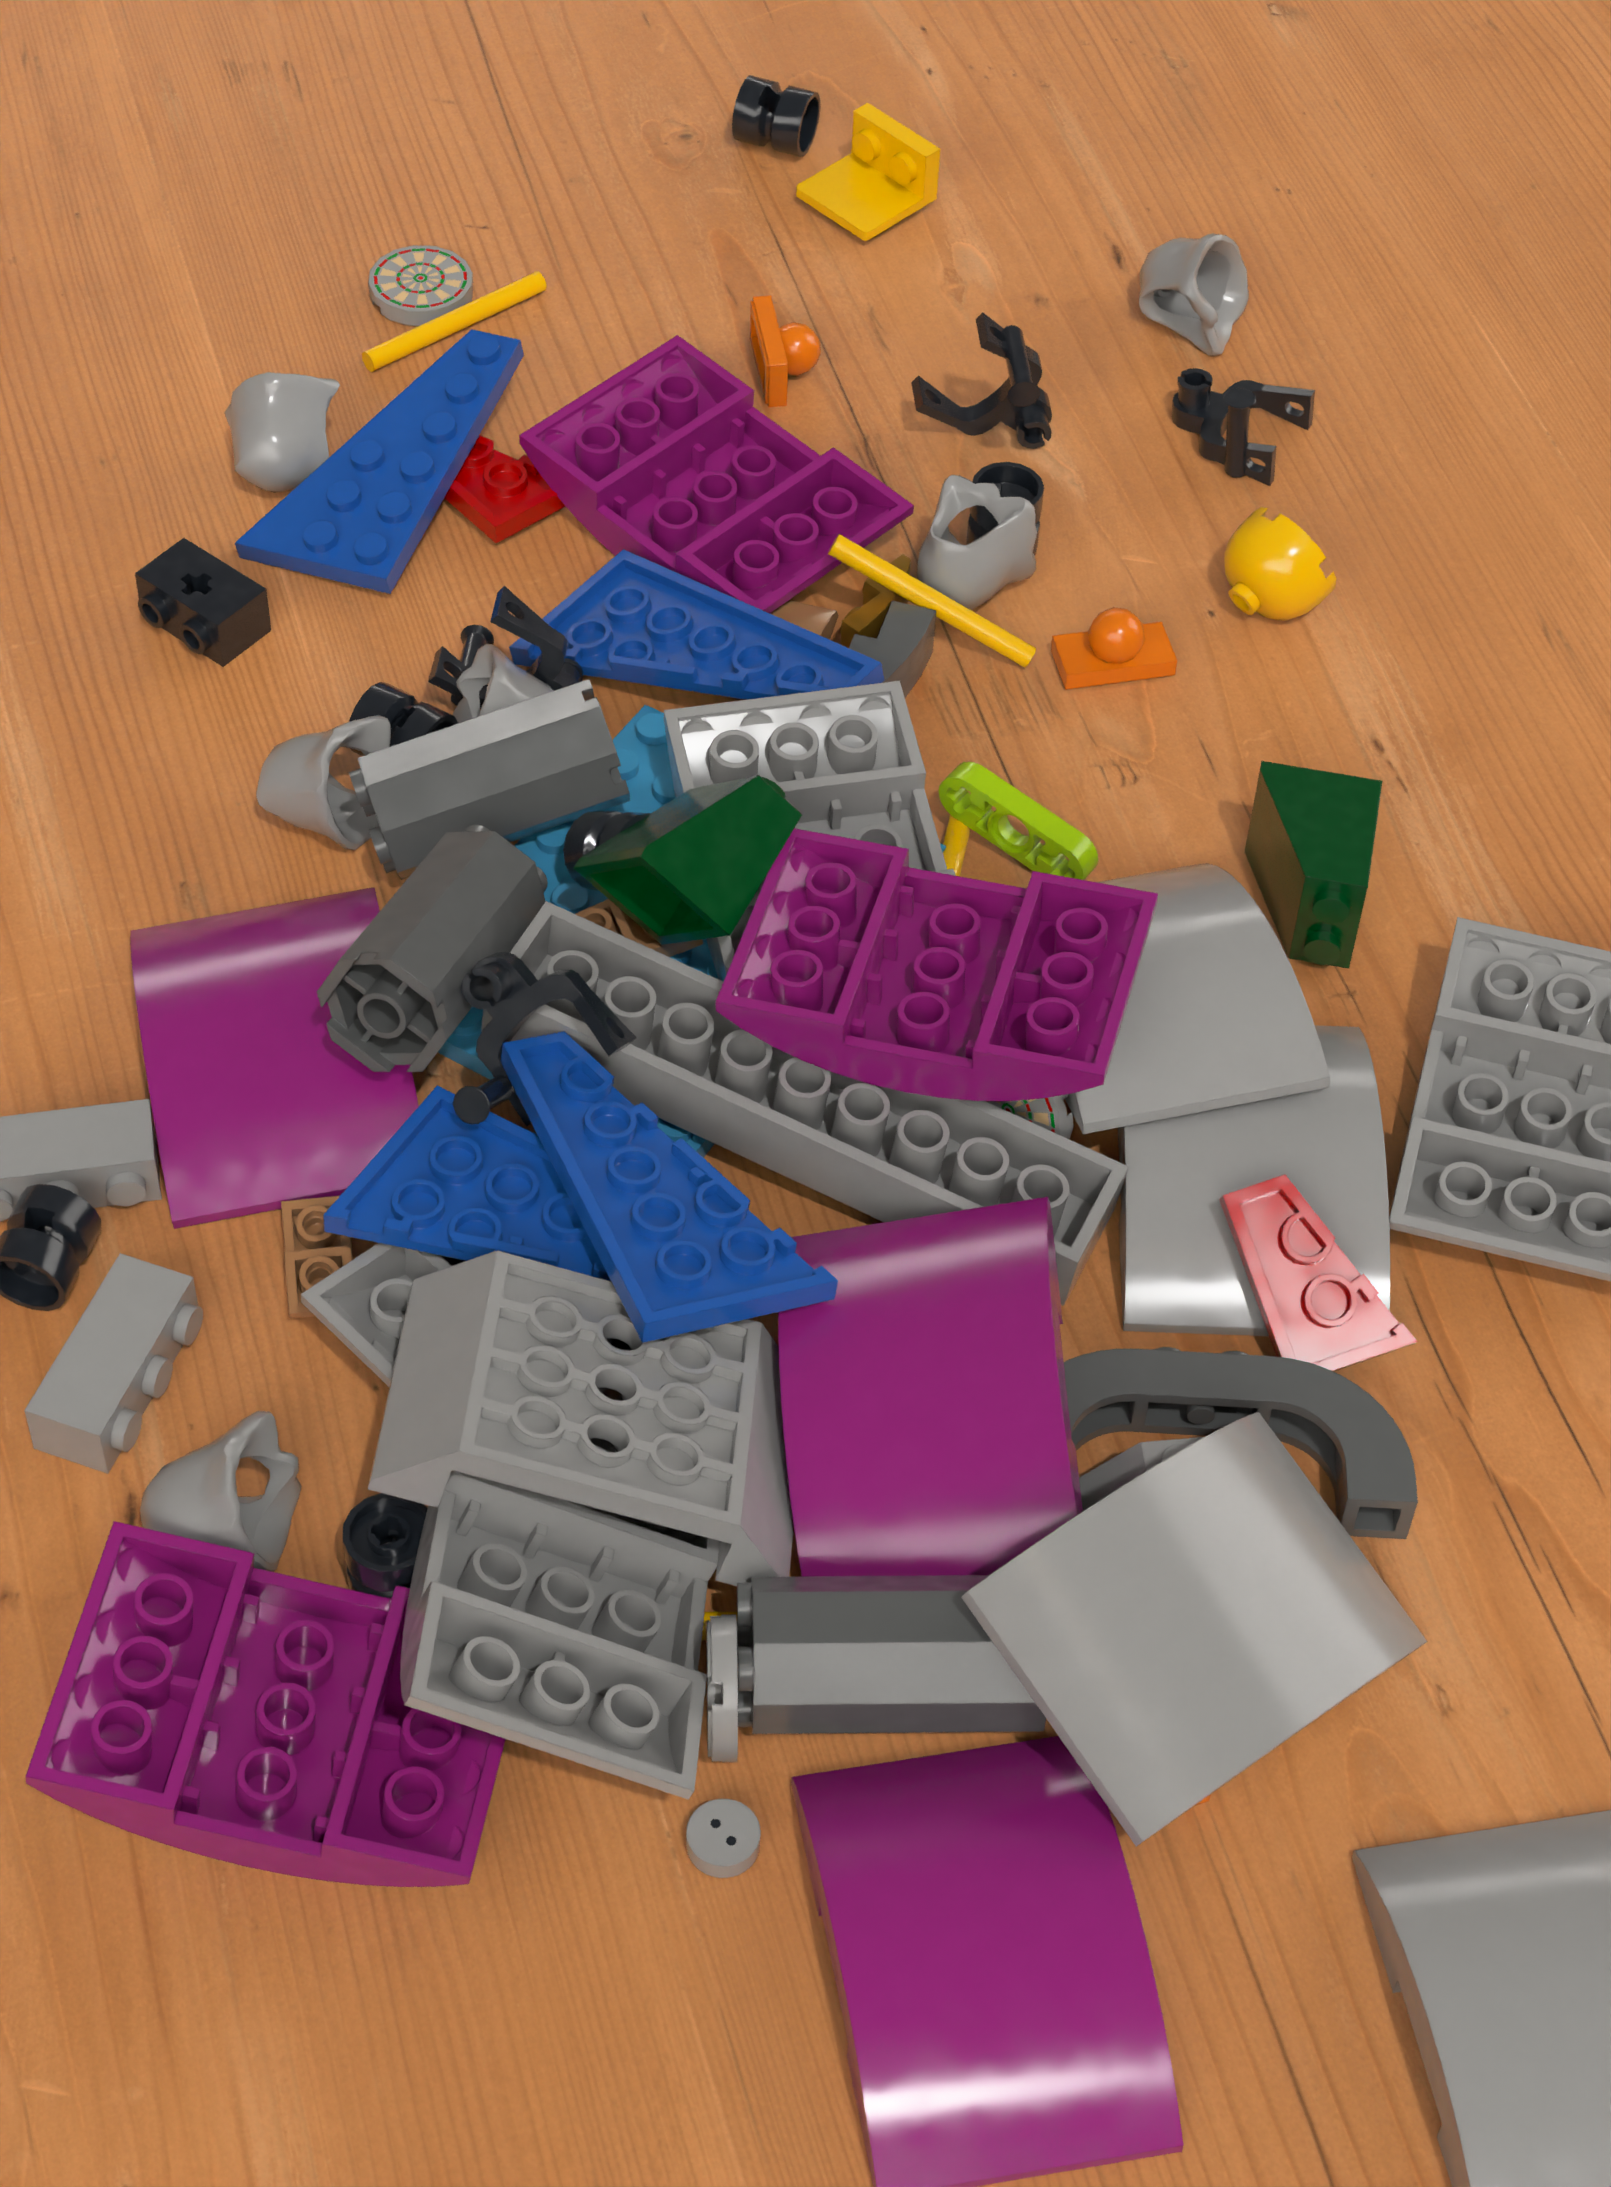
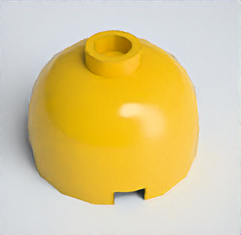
M1260 507L1239 525L1228 541L1224 554L1225 575L1232 587L1228 593L1233 603L1248 615H1253L1257 612L1269 619L1286 621L1302 616L1319 605L1335 589L1336 576L1333 571L1325 578L1319 565L1326 559V556L1304 530L1281 513L1273 521L1264 517L1268 508Z

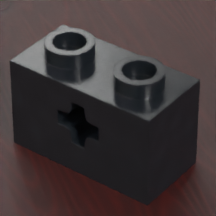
M186 538L178 541L135 573L139 597L138 608L144 619L153 627L162 628L183 641L192 652L203 654L222 667L226 666L271 631L267 589Z

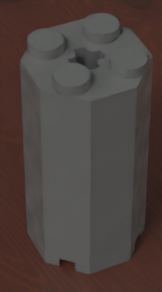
M590 679L359 757L360 769L349 772L360 806L363 807L366 816L376 814L380 826L369 829L379 861L381 865L383 864L386 873L396 870L401 880L408 878L446 832H463L470 825H481L490 831L497 832L508 842H513L574 821L584 813L597 810L603 811L630 801L626 780L621 779L618 770L621 764L597 697L594 698Z
M470 825L463 832H446L340 958L318 989L317 995L321 1008L327 1002L332 1016L326 1024L331 1040L373 1072H390L395 1065H411L406 1072H423L473 1007L466 1001L462 992L464 976L472 973L471 970L478 961L496 952L510 953L546 902L543 893L547 889L548 881L544 872L536 866L535 861L497 832L490 831L481 825Z
M989 1575L751 1577V1583H737L738 1727H752V1734L1044 1731L1046 1717L961 1598L968 1590Z

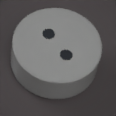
M715 1799L704 1803L693 1812L687 1824L686 1849L691 1862L701 1872L712 1877L730 1878L742 1874L754 1864L759 1854L761 1834L759 1821L749 1807L736 1800Z

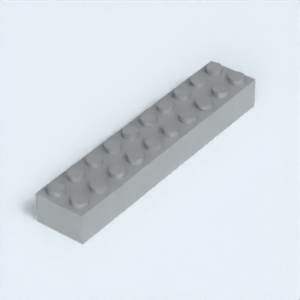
M546 901L510 952L524 962L537 980L560 970H573L577 972L591 990L637 1037L625 1048L608 1056L574 1004L567 999L552 1000L535 1011L520 1026L511 1041L565 1031L614 1076L613 1087L634 1106L643 1102L659 1118L882 1222L1048 1197L1051 1206L1061 1305H1065L1115 1210L1129 1166L986 1101L947 1099L906 1093L858 1081L802 1061L746 1032L716 1011L715 1001L723 981ZM483 1009L482 1031L493 1019L486 1009Z

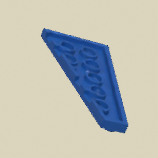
M471 329L235 542L239 558L391 594L524 356L521 340Z
M624 549L542 618L549 626L564 635L567 639L565 658L576 661L582 667L583 675L746 700L876 684L884 681L881 662ZM519 638L509 647L513 663L521 666L530 667L542 652L538 646L522 638Z
M565 1031L502 1043L501 1064L642 1343L835 1299L838 1280L823 1266L814 1270L795 1252L796 1241L781 1228L771 1231L749 1211L750 1200L682 1138L675 1142L657 1127L658 1116L643 1102L634 1106L614 1088V1076Z
M438 1085L323 1215L324 1232L466 1261L498 1250L611 1281L538 1135L490 1111L487 1118L479 1124L471 1125L465 1123L454 1111L453 1101L455 1094Z

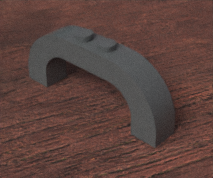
M1160 1347L1153 1350H1101L1083 1354L1064 1362L1071 1437L1076 1450L1098 1436L1114 1432L1207 1436L1236 1420L1259 1412L1281 1442L1304 1451L1324 1469L1335 1493L1336 1518L1350 1536L1407 1539L1418 1503L1415 1468L1410 1449L1399 1427L1383 1406L1369 1393L1342 1375L1324 1367L1292 1358L1248 1355L1241 1351H1226L1222 1353L1180 1351L1172 1347Z

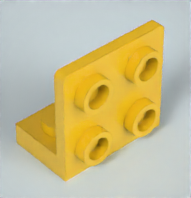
M866 103L853 111L851 153L796 186V196L860 239L868 241L937 199L940 148L873 105Z

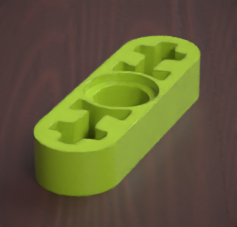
M963 762L939 786L940 801L951 816L1032 871L1085 880L1096 868L1098 853L1092 841L1085 834L982 765L975 762ZM1007 815L1019 819L1028 829L1029 836L1023 835L1014 829ZM1042 839L1046 842L1044 845L1040 843Z

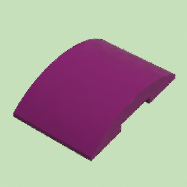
M678 335L519 435V444L549 487L558 494V498L578 521L613 555L616 556L624 549L768 613L780 607L842 563L828 554L838 534L864 548L912 515L914 510L913 504L834 447L823 455H819L753 407L754 390Z
M794 828L767 873L715 1001L716 1011L767 1044L802 1061L845 1077L906 1093L972 1101H1018L1066 1095L1104 1085L1157 907L1158 893L1036 871L1032 872L1028 887L1021 888L908 867L909 849Z
M374 887L131 930V960L141 1042L159 1154L174 1229L281 1209V1201L340 1196L419 1107L412 1072H406L411 1065H395L390 1072H373L331 1040L326 1025L332 1018L327 1002L321 1008L317 995L318 989L340 958L380 912Z
M1048 1197L791 1237L797 1242L795 1252L814 1270L823 1266L838 1280L835 1299L778 1312L783 1432L791 1508L802 1577L991 1575L1032 1545L1083 1512L1077 1454L1071 1437L1060 1324H1063L1051 1206Z
M113 1521L25 1776L26 1784L61 1803L128 1832L205 1857L245 1867L322 1881L371 1886L441 1887L469 1884L506 1739L404 1705L401 1694L400 1668L403 1630L410 1589L395 1585L392 1599L275 1573L254 1568L255 1553Z
M1059 1736L792 1777L791 1784L818 1916L823 1918L848 2040L847 2059L873 2187H977L1182 2152L1184 2146L1165 2025L1147 1941L1126 1861L1107 1804Z

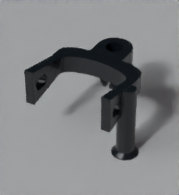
M982 312L976 318L980 346L1006 359L1008 379L990 396L979 403L969 407H960L920 376H917L911 382L916 411L953 426L971 436L983 434L999 422H1002L1017 431L1018 442L1023 447L1029 449L1042 447L1045 445L1043 437L1048 441L1051 439L1052 431L1049 423L1051 422L1052 411L1047 393L1037 386L1042 377L1040 356L1035 350L1025 345L1023 332L1019 327L1009 325L1003 328Z
M1198 368L1182 371L1181 376L1177 378L1178 392L1172 400L1173 423L1183 430L1200 434V455L1205 459L1225 465V472L1229 476L1240 478L1247 475L1270 486L1274 481L1276 446L1248 442L1250 409L1261 408L1309 430L1313 422L1315 390L1265 385L1251 380H1242L1234 383L1223 394L1211 391L1213 379L1209 372ZM1289 402L1300 404L1304 411L1293 408ZM1226 429H1227L1226 439H1224L1222 436L1224 435V433H1225V431H1226ZM1250 457L1263 461L1266 466L1254 463Z
M502 587L497 592L490 622L538 646L542 651L538 659L526 672L548 684L554 691L581 682L583 680L582 667L576 661L565 658L567 639L564 635L549 626L508 588ZM469 625L462 630L461 641L464 646L460 661L443 646L435 653L428 682L451 693V702L456 706L463 698V695L457 688V679L463 671L472 666L479 648L485 644H494L492 632L481 625ZM488 685L483 686L479 691L480 709L484 703Z
M496 952L478 961L471 970L472 973L466 974L462 982V992L466 1001L475 1008L486 1009L493 1018L481 1032L477 1040L476 1051L478 1057L494 1078L478 1087L465 1086L459 1089L453 1101L454 1111L463 1122L471 1125L479 1124L487 1118L489 1110L509 1099L525 1125L532 1124L501 1064L502 1043L510 1042L520 1026L535 1011L552 1000L567 999L571 1001L608 1056L625 1048L637 1037L591 990L577 972L573 970H560L537 980L524 962L516 955L509 952Z

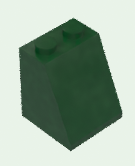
M1261 761L1245 854L1289 959L1349 969L1368 888L1382 788L1381 780Z
M759 775L692 788L580 857L573 869L661 945L730 936L802 814L785 799V792L779 785Z

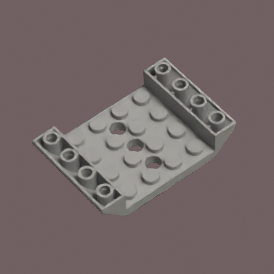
M498 1250L413 1280L368 1490L438 1508L449 1476L453 1470L718 1540L720 1544L715 1581L737 1586V1583H751V1577H789L794 1522L783 1432L779 1346L762 1323L745 1319L642 1343L611 1281ZM615 1338L622 1340L629 1345L630 1351L613 1347L606 1339ZM606 1387L618 1391L622 1394L623 1401L606 1397L598 1388ZM600 1438L614 1444L617 1452L601 1450L590 1439Z

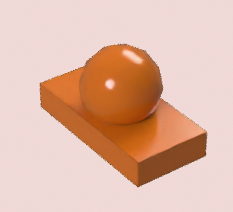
M771 295L753 297V301H750V342L765 404H768V407L787 406L788 375H801L811 370L817 364L821 354L820 340L816 333L805 324L791 322L779 328Z
M1112 607L1100 612L1092 621L1089 631L1052 636L1051 652L1065 690L1172 676L1176 673L1177 658L1162 621L1142 624L1139 618L1128 609Z

